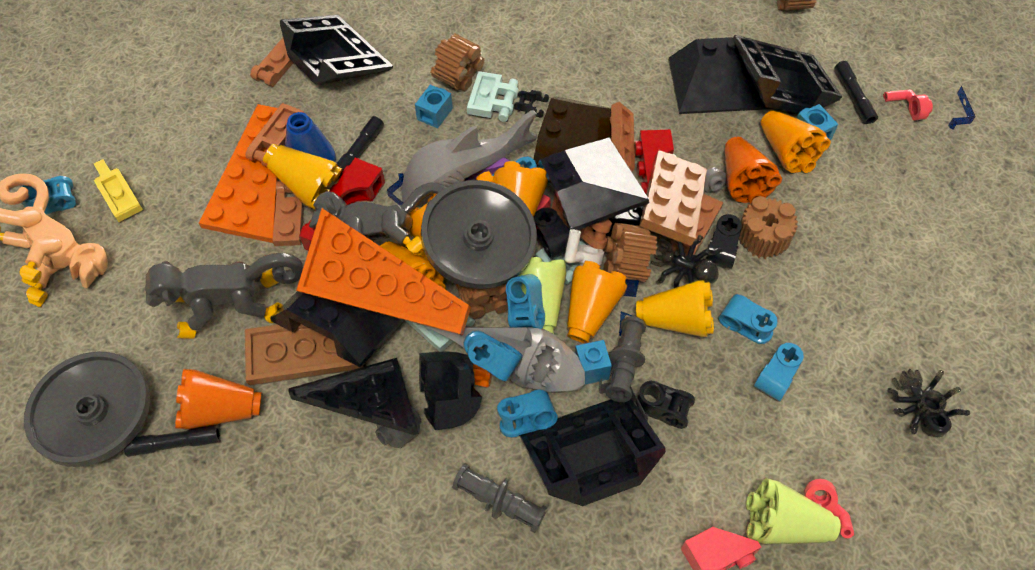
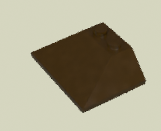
M558 96L552 97L537 138L533 158L536 165L540 159L554 153L606 138L611 139V108Z

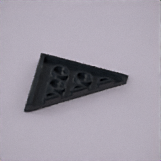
M397 358L288 389L292 400L408 434H419Z

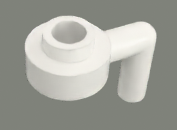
M571 229L564 256L567 263L579 262L581 266H583L584 261H592L601 265L604 251L593 248L590 245H579L581 232Z

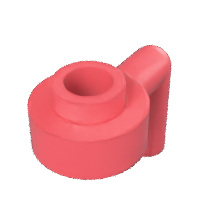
M912 90L890 91L883 94L885 102L907 100L909 102V112L913 120L927 119L932 112V101L925 94L916 95Z
M815 479L809 482L804 490L805 497L831 511L834 516L840 519V533L842 537H853L854 530L850 515L838 504L835 486L825 479ZM819 490L826 491V493L822 496H818L815 494V492Z

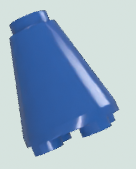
M296 112L289 116L286 125V147L334 162L336 161V154L331 143L309 116L303 112Z

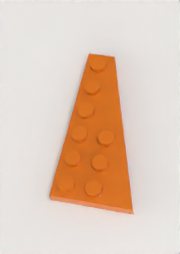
M257 104L199 221L201 228L273 243L277 196L276 182L279 179L266 166L262 165L261 161H251L246 158L245 154L249 145L278 108ZM263 147L261 151L265 152L268 148Z
M321 209L296 291L451 333L464 334L471 306L325 209Z

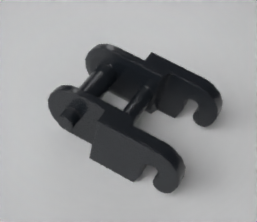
M519 91L518 97L520 99L519 102L514 103V109L524 111L525 114L532 110L536 112V107L532 106L533 102L536 100L548 102L549 95L545 94L543 98L540 91ZM540 109L536 117L542 118L544 111Z

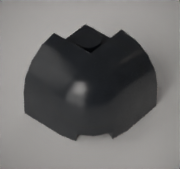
M459 352L419 353L420 392H424L428 408H424L427 420L435 430L450 429L464 425L475 416L482 400V396L473 387L475 384L473 362L470 361L468 355Z

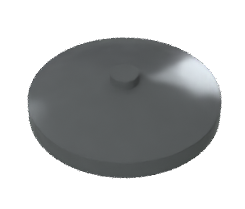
M468 180L446 187L430 201L422 219L421 243L430 264L446 279L468 288L488 289L508 283L511 278L517 277L527 267L536 245V225L527 205L511 190L489 181Z
M98 351L83 353L69 358L51 369L33 389L24 413L26 436L37 452L49 461L62 466L83 467L107 460L130 444L143 427L150 408L148 383L141 371L130 360L115 353Z

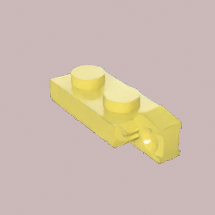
M103 159L94 163L100 174L99 177L95 178L94 182L118 222L143 210L119 169L116 168L110 171Z

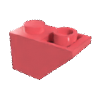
M711 527L686 540L681 550L693 570H727L735 565L742 569L756 561L757 559L754 555L760 550L761 545L756 540Z

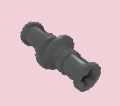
M628 316L622 320V335L619 338L618 346L613 348L608 354L612 365V378L610 385L606 387L605 394L608 398L617 402H627L631 399L633 392L630 388L635 376V367L642 366L646 360L645 356L640 352L641 336L645 332L647 325L638 317Z
M463 464L454 479L453 489H461L474 496L476 500L487 503L485 511H489L493 507L492 517L494 519L499 518L504 512L511 519L515 518L531 527L530 531L536 533L548 507L544 505L539 507L526 500L524 496L508 490L509 479L505 478L498 485L489 477H483L470 470L468 464Z

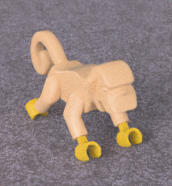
M15 174L0 181V200L9 205L24 202L29 197L27 188L21 187L14 193L9 192L12 188L21 185L34 188L37 191V196L33 207H26L18 211L0 208L1 223L21 226L23 228V233L21 234L10 231L1 233L0 227V241L7 245L30 248L25 261L27 265L22 266L19 272L22 282L31 286L26 291L28 302L41 307L48 296V293L41 289L46 288L52 274L61 268L69 266L72 279L76 280L80 276L82 286L88 288L99 274L102 276L106 271L108 265L107 255L104 248L99 244L85 243L79 245L69 229L44 213L49 201V193L42 179L32 174Z

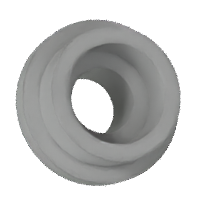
M718 168L708 169L704 190L711 192L722 189L727 180L726 173Z

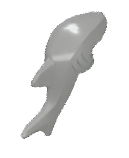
M534 110L529 111L507 132L497 138L478 140L477 127L472 126L455 139L440 140L422 147L413 155L405 170L401 191L402 203L406 201L416 188L423 184L433 182L448 187L465 181V178L492 165L514 150L536 141V134L530 132L529 129L537 112ZM432 195L424 198L417 207L427 204L428 199Z
M425 326L453 340L463 348L465 337L472 331H482L494 339L515 348L523 357L509 378L513 383L522 388L560 393L578 391L585 385V371L576 353L556 335L545 329L534 327L466 326L464 334L459 335Z

